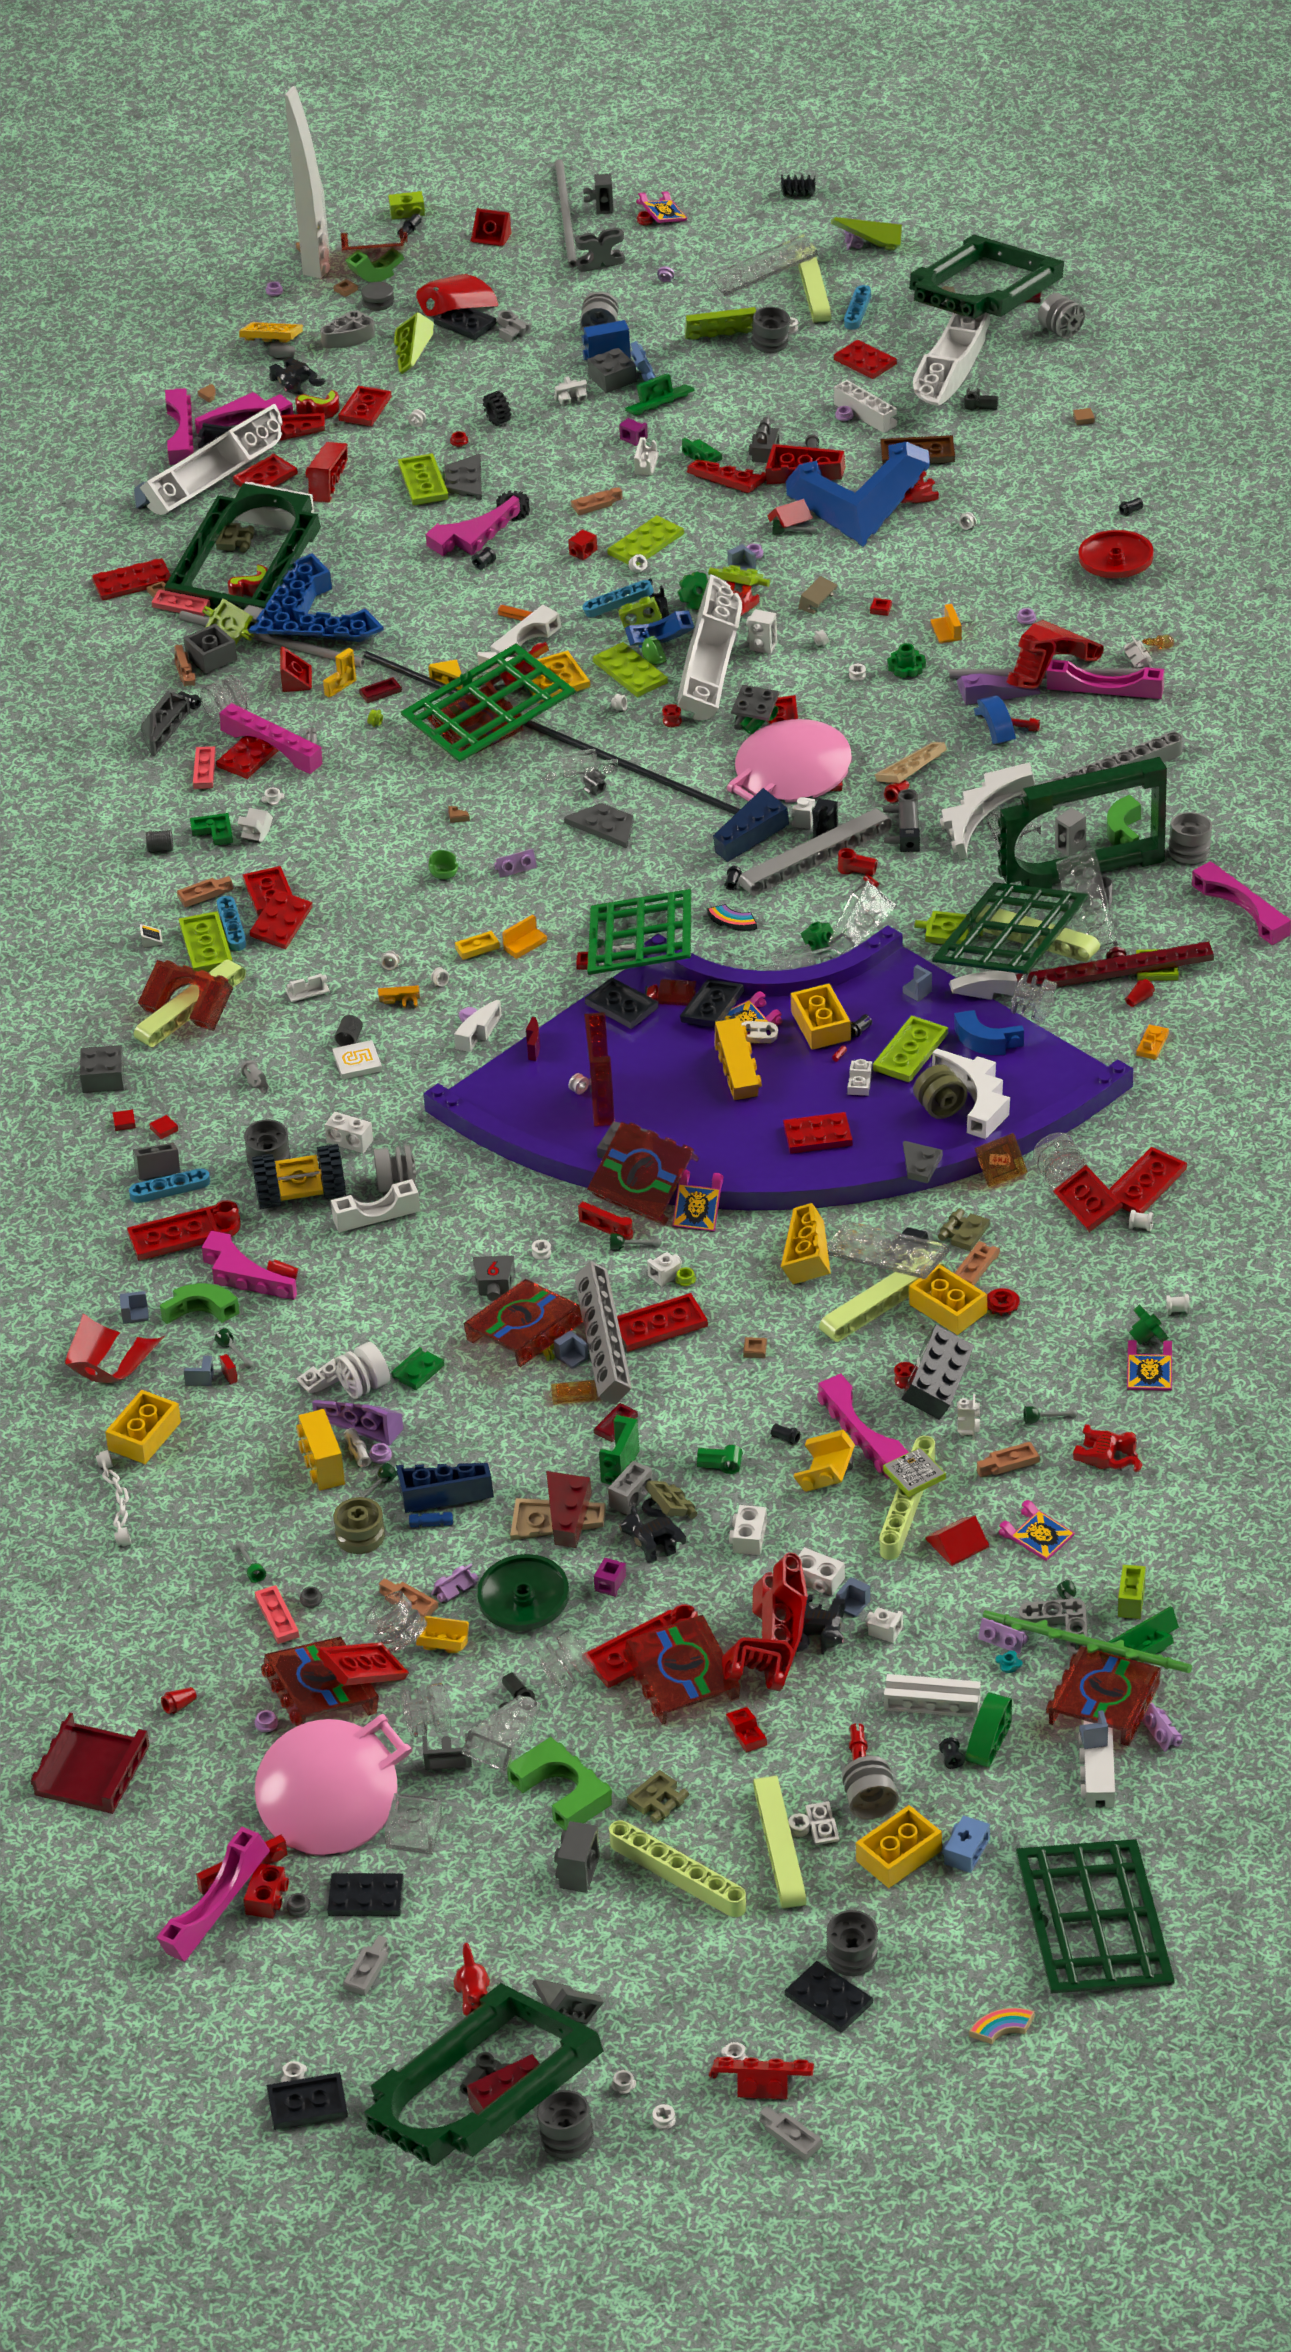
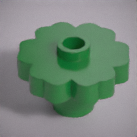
M693 572L691 575H685L679 582L681 589L678 590L680 601L686 603L688 609H700L709 580L705 573Z
M901 644L899 649L892 652L891 657L887 659L888 671L894 672L895 676L902 678L908 676L916 677L922 674V669L926 668L925 655L919 654V651L915 650L912 644Z
M1140 1304L1133 1310L1140 1320L1132 1326L1129 1333L1139 1345L1143 1342L1147 1343L1154 1336L1162 1344L1163 1341L1169 1339L1160 1327L1161 1321L1154 1314L1150 1316Z

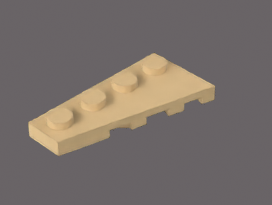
M932 742L874 774L876 780L886 784L900 783L933 759L940 757L947 750L944 742Z
M516 1498L510 1534L511 1540L552 1535L549 1500ZM589 1502L582 1530L604 1527L605 1503Z

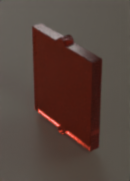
M661 979L658 999L656 1001H658V1004L687 1006L696 995V981Z

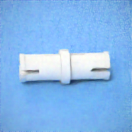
M355 1428L347 1429L343 1436L349 1445L348 1450L350 1454L354 1455L358 1466L361 1468L369 1466L371 1458L366 1451L365 1442L360 1439Z

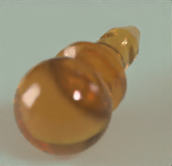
M1158 635L1156 638L1144 639L1142 643L1148 646H1157L1158 649L1171 648L1174 645V639L1170 635Z

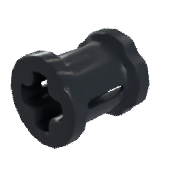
M485 547L480 554L472 556V563L477 569L482 570L489 562L493 563L496 560V554L490 547Z
M953 1737L946 1738L939 1744V1750L944 1755V1765L948 1769L959 1768L965 1762V1757L959 1750V1740Z

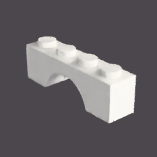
M541 605L490 646L491 652H497L498 654L515 643L521 647L524 642L535 637L549 638L561 628L559 613L545 605ZM514 653L513 655H511V656H509V657H515V656H517V654Z
M412 1179L392 1184L389 1192L383 1198L372 1203L358 1202L352 1195L331 1200L333 1221L338 1232L420 1212L419 1193Z

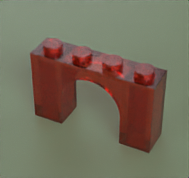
M157 960L138 1004L144 1011L154 1013L169 1002L177 989L185 985H196L199 987V997L189 1018L197 1027L214 1031L233 990L228 979L221 975H217V977L211 976L210 973L204 970L194 971V969L186 965L180 967L169 960L165 962Z

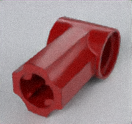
M843 848L839 851L838 872L846 875L853 872L875 875L878 866L877 859L857 855L851 848Z

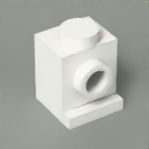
M805 797L797 799V805H794L792 810V816H794L792 827L811 829L815 799Z
M666 1252L654 1260H647L648 1276L660 1286H664L677 1277V1271L682 1265L680 1257L677 1254L671 1255Z
M878 1607L874 1613L869 1612L866 1618L868 1635L894 1643L903 1628V1612L898 1611V1613H894Z

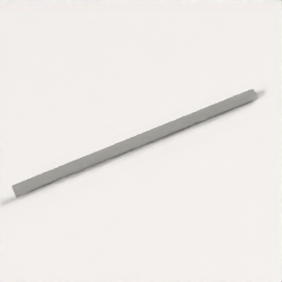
M557 159L555 167L569 267H576V253L563 160Z
M181 611L179 614L180 620L205 627L209 621L208 617ZM253 633L254 638L249 636L258 641L283 646L336 661L335 656L341 653L273 634ZM354 656L355 666L362 668L365 663L364 658Z
M1143 668L1082 670L1101 676H1124L1138 672ZM949 669V679H959L961 676L979 673L1008 677L1009 672L1014 671V669Z

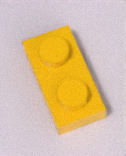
M492 930L454 942L455 949L462 960L500 948V943Z

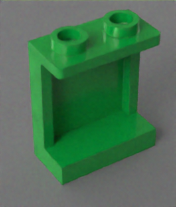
M616 1415L614 1419L615 1448L613 1451L600 1449L601 1483L611 1485L628 1465L635 1461L640 1451L638 1419Z

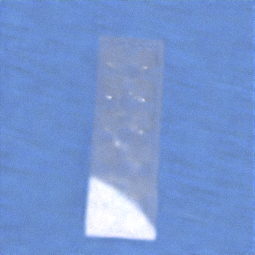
M803 234L710 275L714 285L726 297L819 255L817 249Z
M1094 848L1056 861L1062 890L1087 893L1089 895V898L1070 920L1072 930L1095 937L1100 942V949L1096 953L1118 946ZM1070 899L1067 904L1072 905L1075 900Z
M847 1221L827 1243L828 1256L926 1279L950 1251L947 1244Z

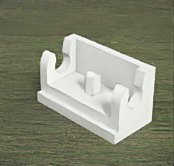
M640 438L634 457L635 474L653 475L659 456L655 440L652 441V447H648L646 439Z

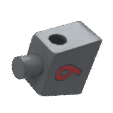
M514 1255L473 1257L474 1276L479 1295H487L488 1300L498 1301L500 1295L510 1294L515 1275Z

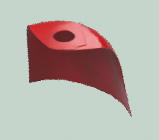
M459 274L427 282L416 292L417 301L426 316H436L454 309L499 306L496 295L491 287L481 279L469 274ZM428 299L434 300V308L431 310L427 308Z
M83 1313L68 1350L65 1364L76 1373L91 1381L99 1383L117 1382L130 1375L165 1336L149 1339L137 1337L133 1346L121 1361L117 1372L110 1375L97 1367V1365L106 1356L121 1332L107 1328Z

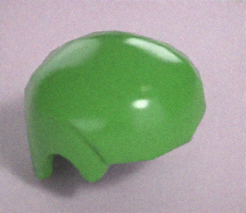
M651 636L643 641L642 654L650 664L658 665L667 661L657 638Z
M446 850L434 851L430 855L428 862L430 873L435 878L443 880L454 877L458 871L456 855Z

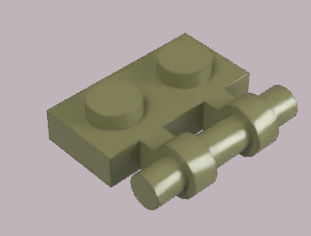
M231 523L229 527L225 526L217 539L216 550L235 551L236 546H239L240 551L245 553L251 546V539L254 537V527L248 525L247 528H242L241 523Z
M958 1208L956 1212L951 1213L949 1221L942 1225L938 1238L941 1241H944L947 1237L952 1238L951 1245L971 1252L990 1226V1219L972 1213L965 1218L963 1217L965 1211L962 1208ZM956 1225L960 1226L958 1230L954 1229Z
M662 1481L647 1482L645 1489L661 1507L665 1515L670 1517L688 1515L691 1519L697 1516L698 1513L695 1510L694 1504L685 1498V1493L681 1488H677L674 1484L669 1486L666 1482Z
M659 1770L627 1796V1803L644 1815L650 1810L654 1811L650 1819L653 1823H657L659 1820L667 1818L670 1815V1811L675 1807L679 1808L689 1796V1792L685 1788L677 1792L675 1790L677 1789V1781ZM664 1798H668L669 1801L664 1805L660 1803Z

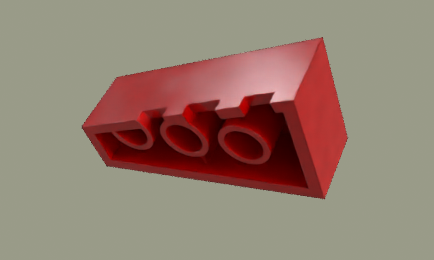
M326 442L319 453L316 454L314 460L311 461V464L306 468L305 475L308 478V494H312L313 501L330 503L331 494L335 492V483L339 482L340 474L343 473L348 461V443Z
M773 444L765 468L767 484H786V480L799 464L817 461L823 477L829 480H841L846 468L845 452L841 450Z

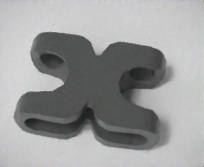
M610 228L601 231L598 238H596L594 233L576 236L575 245L578 249L589 250L586 255L576 260V268L581 272L599 269L602 262L607 267L623 264L625 262L623 252L611 249L614 245L624 240V231L620 228Z

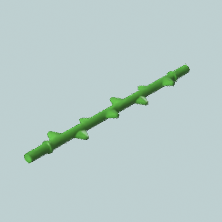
M988 1610L983 1612V1618L993 1620L1005 1626H1011V1628L1018 1631L1027 1630L1046 1635L1050 1639L1057 1638L1087 1646L1088 1653L1102 1650L1125 1656L1126 1659H1136L1159 1665L1165 1669L1170 1668L1185 1673H1190L1192 1670L1191 1664L1173 1660L1171 1657L1165 1658L1161 1654L1154 1655L1124 1647L1123 1640L1109 1643L1086 1637L1085 1634H1075L1048 1627L1047 1620L1033 1623L1010 1617L1009 1614L1003 1615Z

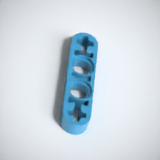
M860 285L856 287L844 317L845 328L854 330L860 327L871 298V288L869 286Z
M642 580L590 599L583 604L582 608L587 617H595L650 596L654 589L649 580Z
M222 896L217 900V909L228 947L232 951H241L246 947V939L235 900L231 896ZM228 916H233V917H234V918H231V919H226V917H228ZM232 928L238 929L235 931H229Z
M201 1168L136 1183L129 1188L130 1199L135 1203H142L202 1189L210 1184V1175L208 1170ZM177 1182L185 1183L183 1185H175ZM156 1187H164L162 1190H155Z

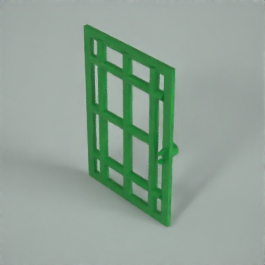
M515 643L401 711V715L458 762H461L576 693V690ZM514 653L517 654V656L510 659L509 661L504 660L509 656L513 655ZM522 661H526L535 670L527 675H523L514 666ZM496 664L500 665L499 667L495 668L494 670L488 672L487 674L472 682V678L476 677L477 675L488 670ZM505 671L517 679V681L490 697H487L477 689ZM543 675L554 684L542 690L532 680ZM462 685V689L446 697L445 699L441 700L435 705L432 704V702H434L435 700L439 699L440 697L446 695L447 693ZM524 685L535 693L534 696L507 712L495 703ZM559 689L562 690V692L558 693L557 695L553 697L550 696V694L554 693L555 691ZM468 693H471L481 701L453 719L441 711V709ZM540 700L545 701L517 719L513 718ZM424 707L426 708V710L421 712L420 714L414 715V713L419 711L420 709ZM487 707L499 715V717L470 734L458 725ZM431 715H435L444 724L433 730L423 720ZM502 723H508L482 740H476ZM450 729L462 737V739L452 745L440 736ZM467 744L472 745L467 749L463 750L462 752L459 751V749L466 746Z
M691 889L591 905L588 975L691 958ZM683 897V900L676 901V898ZM668 900L666 903L645 906V903ZM637 905L636 908L614 911L615 908ZM683 908V920L675 921V909ZM606 910V913L599 914V911ZM667 911V923L644 927L645 914ZM637 916L636 928L614 932V919ZM602 921H606L605 940L598 938V925ZM683 928L682 941L675 942V930ZM667 931V944L644 947V935ZM636 936V949L613 953V940ZM604 946L605 954L597 955V949ZM676 950H682L681 953H675ZM666 952V955L643 959V956ZM635 957L633 961L612 964V961ZM599 963H604L603 966H597Z

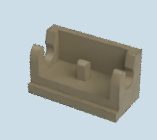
M820 576L801 595L798 609L815 614L816 611L811 609L810 605L818 608L828 596L832 597L834 595L832 592L837 589L838 585Z

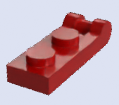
M584 1201L578 1205L580 1222L608 1234H621L625 1240L633 1238V1230L631 1229L632 1219L630 1217H619Z

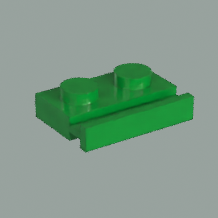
M419 1347L391 1372L392 1378H397L399 1382L417 1390L444 1366V1360L428 1351H422V1348Z

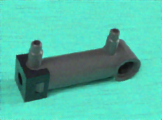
M904 789L898 794V805L883 807L884 813H899L900 836L885 837L884 843L900 844V852H920L918 793L913 789Z

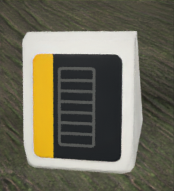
M140 924L143 947L163 945L161 930Z

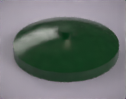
M534 1554L513 1555L496 1562L482 1575L477 1588L478 1603L483 1615L498 1627L513 1631L533 1630L551 1623L563 1612L569 1600V1583L563 1569L554 1561Z

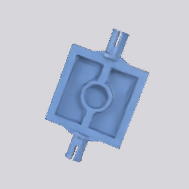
M634 341L630 344L633 350L630 353L638 371H641L645 382L656 378L652 366L645 356L646 353L642 345Z

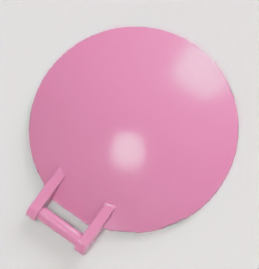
M792 719L767 725L749 736L739 748L735 759V769L738 776L729 782L727 791L732 794L736 793L748 802L762 788L767 790L776 799L785 800V803L797 802L799 797L806 798L812 796L816 798L835 788L847 775L848 767L852 761L850 745L844 735L837 729L815 720Z
M384 1714L379 1715L364 1727L335 1719L316 1720L301 1724L277 1739L260 1763L255 1780V1799L260 1817L274 1837L282 1834L286 1840L287 1847L291 1849L294 1848L308 1855L315 1856L335 1853L343 1854L352 1851L371 1840L388 1821V1816L393 1805H395L398 1786L395 1765L406 1758L412 1752V1748L408 1744H404L387 1723L388 1719ZM379 1729L382 1730L397 1749L392 1754L375 1735V1732Z

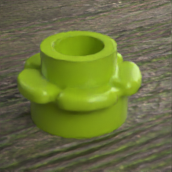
M372 709L368 715L367 723L373 727L376 725L380 726L384 717L381 714V710Z
M688 1267L680 1268L677 1271L675 1282L685 1287L696 1282L694 1271Z

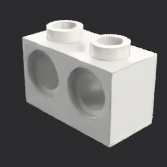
M755 609L752 615L748 616L746 626L749 627L747 635L749 650L771 654L777 645L776 613Z
M334 1112L325 1123L327 1143L338 1144L340 1147L364 1154L373 1142L371 1122Z
M739 1505L738 1514L733 1515V1527L735 1528L730 1530L729 1544H733V1553L760 1555L767 1525L766 1507Z
M804 1547L798 1556L802 1562L806 1586L820 1593L832 1596L845 1579V1563Z

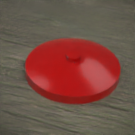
M1108 530L1086 538L1079 547L1078 556L1080 565L1091 574L1104 578H1126L1146 570L1153 562L1154 550L1152 543L1138 533L1127 530Z

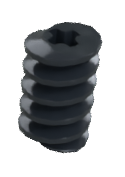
M781 174V191L783 196H786L788 191L790 196H793L795 191L797 196H800L801 192H803L804 196H807L808 191L811 196H814L816 175L811 179L810 174H808L807 179H804L803 174H801L800 179H798L797 175L794 174L793 179H791L788 174L786 179H784L783 174Z

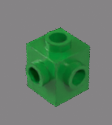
M814 922L800 933L808 951L825 952L837 941L830 923Z

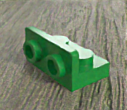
M687 438L682 439V453L693 460L698 459L714 463L722 460V453L702 440L697 439L692 442Z

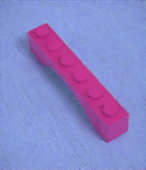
M186 388L165 390L167 414L173 417L180 425L176 433L167 440L169 465H176L194 453L191 395H187Z
M1052 659L1047 669V689L1162 699L1164 669L1145 667L1129 675L1101 676L1084 671L1070 661Z
M233 703L229 704L219 713L220 731L235 738L252 736L264 740L282 752L295 768L308 774L313 773L322 765L321 746Z
M1210 861L1192 871V886L1205 896L1226 899L1244 908L1255 920L1259 936L1271 945L1291 935V920L1287 916L1283 915L1275 907L1268 904L1260 896L1253 893Z
M842 1374L818 1383L817 1399L819 1403L826 1406L830 1416L833 1419L836 1418L840 1423L841 1429L848 1432L856 1446L859 1445L866 1459H870L874 1463L877 1472L882 1473L889 1479L890 1477L883 1471V1465L909 1452L899 1440L874 1432L858 1418L852 1406V1386Z
M241 1827L227 1845L221 1869L207 1893L189 1911L170 1919L156 1938L167 1955L185 1962L270 1850L259 1833Z

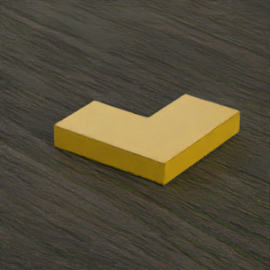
M347 648L335 656L337 672L323 680L325 696L332 697L356 681L354 650L351 648Z

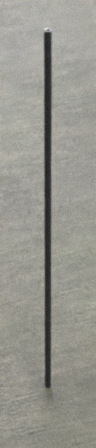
M364 652L363 657L431 687L440 689L446 685L371 652ZM454 689L448 694L452 695L453 693L457 692L458 689ZM470 694L460 698L474 705L481 702ZM489 707L485 708L486 710L495 713ZM516 715L513 718L517 719L520 715ZM532 720L523 724L528 728L734 815L740 810L738 807Z

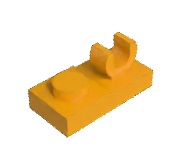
M419 985L378 988L379 1002L394 1004L396 1001L402 1000L403 1008H406V1002L412 1000L414 1007H417V999H420Z
M1149 1024L1136 1050V1056L1156 1060L1169 1035V1028Z

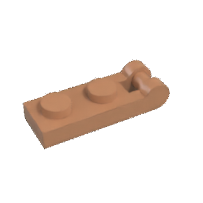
M979 1241L954 1274L975 1285L992 1261L997 1259L1000 1248L995 1246L989 1247L986 1246V1243Z

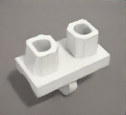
M568 376L564 377V383L555 386V401L559 400L562 406L570 404L571 397H576L578 402L585 401L587 399L586 380L571 381Z

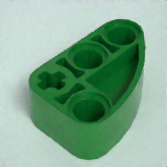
M991 1692L987 1693L970 1736L965 1756L967 1762L987 1768L991 1766L999 1747L1011 1727V1698Z

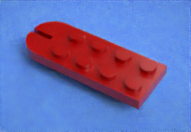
M223 1200L213 1206L127 1227V1234L138 1261L203 1245L211 1231L230 1234L232 1237L241 1227L239 1208L233 1201Z
M679 1605L584 1653L583 1661L609 1689L658 1663L659 1654L664 1647L657 1632L665 1630L673 1645L663 1654L662 1661L691 1646L685 1644L676 1645L668 1630L669 1628L676 1626L684 1642L695 1644L701 1637V1623L698 1619V1612L691 1605Z

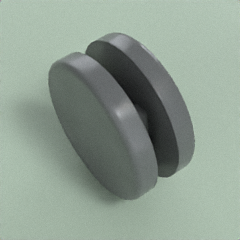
M371 282L361 290L362 304L369 310H385L394 304L393 287L386 282Z

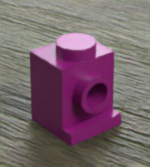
M627 418L619 424L620 439L637 446L640 438H648V428L645 422L641 424Z
M604 1557L594 1574L595 1592L616 1597L617 1591L626 1577V1563Z

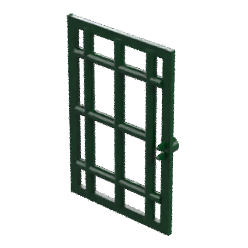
M994 882L933 956L932 962L1028 975L1089 898V895L1087 893ZM998 891H1003L1000 896L995 895ZM1013 892L1031 894V897L1029 899L1014 898L1009 896ZM1041 896L1061 898L1057 903L1038 901ZM1070 899L1075 900L1072 905L1067 904ZM988 903H993V905L988 909V911L977 923V916L981 913V911L986 907ZM1003 904L1022 907L1010 923L990 921ZM1031 908L1051 910L1038 927L1018 925ZM1060 912H1065L1053 929L1048 928ZM984 928L1002 931L990 948L971 945ZM968 929V932L970 933L967 935V937L963 940L961 944H956V942ZM1012 932L1032 934L1019 951L999 949ZM1041 936H1046L1034 953H1028ZM949 951H954L951 956H946ZM963 953L983 955L980 960L960 958ZM992 957L1012 959L1009 964L989 962ZM1022 960L1027 961L1024 966L1019 965Z
M1137 1839L1016 1848V1856L1051 1994L1175 1983ZM1129 1850L1132 1862L1123 1863L1120 1851ZM1111 1853L1113 1864L1086 1866L1084 1854ZM1074 1854L1076 1867L1049 1868L1048 1856ZM1037 1857L1040 1869L1031 1870L1028 1858ZM1126 1872H1135L1143 1907H1135ZM1116 1873L1125 1908L1098 1910L1089 1875ZM1079 1876L1088 1911L1061 1913L1052 1878ZM1036 1879L1043 1880L1062 1959L1053 1960L1046 1932L1048 1918L1041 1911V1904L1039 1903L1034 1884ZM1138 1917H1147L1156 1952H1147ZM1128 1918L1137 1953L1110 1955L1101 1920ZM1091 1921L1100 1956L1072 1958L1064 1923ZM1159 1961L1162 1974H1153L1150 1962ZM1140 1963L1143 1975L1115 1977L1112 1965ZM1103 1967L1104 1979L1078 1981L1075 1968ZM1057 1969H1065L1067 1982H1059Z

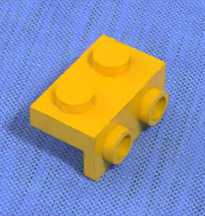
M425 1616L423 1618V1629L416 1638V1645L423 1646L425 1650H436L439 1648L445 1649L448 1653H458L468 1643L469 1622Z

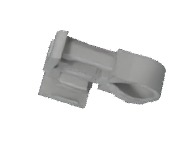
M501 311L498 313L497 323L505 328L499 329V338L512 343L514 336L518 334L524 336L529 333L532 323L528 324L518 319L519 316L511 311Z

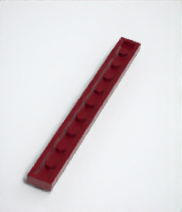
M1210 941L1038 970L1030 972L1028 975L1019 973L1015 974L1017 985L1014 994L1030 988L1033 983L1041 984L1043 989H1050L1213 961L1214 953Z

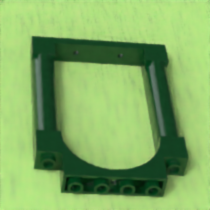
M973 234L963 240L961 247L927 268L920 267L911 272L909 289L914 291V301L965 317L976 319L984 313L1002 317L1063 278L1064 261ZM983 257L1032 271L1003 291L996 290L986 294H959L938 287V285Z
M245 483L242 484L235 498L218 495L166 583L165 591L210 600L211 605L209 608L211 609L217 608L222 599L227 600L243 611L248 605L265 609L267 602L277 587L283 584V578L287 572L293 569L296 559L301 557L307 544L314 541L321 528L318 514L311 513L313 507L310 496ZM276 507L286 510L295 517V522L252 598L193 587L192 583L224 527H229L238 516L255 508Z
M1155 757L1023 788V797L1020 798L1021 805L1000 809V818L997 820L1000 834L997 836L1000 845L998 850V858L1000 860V865H998L999 876L1004 878L1006 884L1021 881L1022 886L1052 889V885L1139 864L1142 867L1165 862L1167 767L1162 759ZM1142 786L1143 789L1151 788L1150 837L1041 863L1025 862L1015 857V844L1021 831L1036 817L1053 811V806Z
M500 1983L480 1999L481 2005L401 2069L396 2071L392 2068L370 2086L374 2095V2104L364 2111L367 2120L366 2126L373 2135L377 2134L389 2144H395L405 2153L409 2152L420 2161H425L432 2166L437 2165L455 2149L460 2153L464 2152L474 2157L604 2052L598 2032ZM518 2016L562 2039L560 2040L561 2047L478 2114L471 2112L456 2122L436 2128H414L398 2121L402 2109L416 2094L513 2017Z

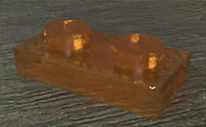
M595 1380L551 1384L553 1405L597 1401Z

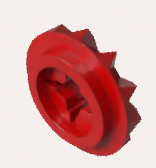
M999 1288L987 1294V1310H991L992 1314L1000 1313L1002 1316L1003 1313L1011 1315V1312L1017 1311L1020 1305V1298L1013 1290Z

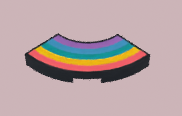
M726 904L707 908L709 918L720 926L732 927V930L737 931L757 930V923L751 912H737L730 909Z

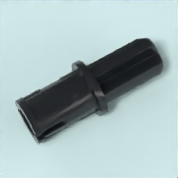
M413 214L409 220L403 223L397 235L403 239L411 232H414L416 226L422 222L421 216Z

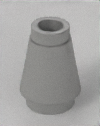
M278 341L271 342L269 356H273V358L294 357L295 347Z

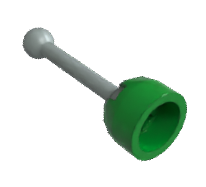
M238 1542L236 1549L241 1551L250 1566L247 1568L249 1580L252 1583L263 1581L266 1577L264 1567L259 1563H253L244 1549V1543Z

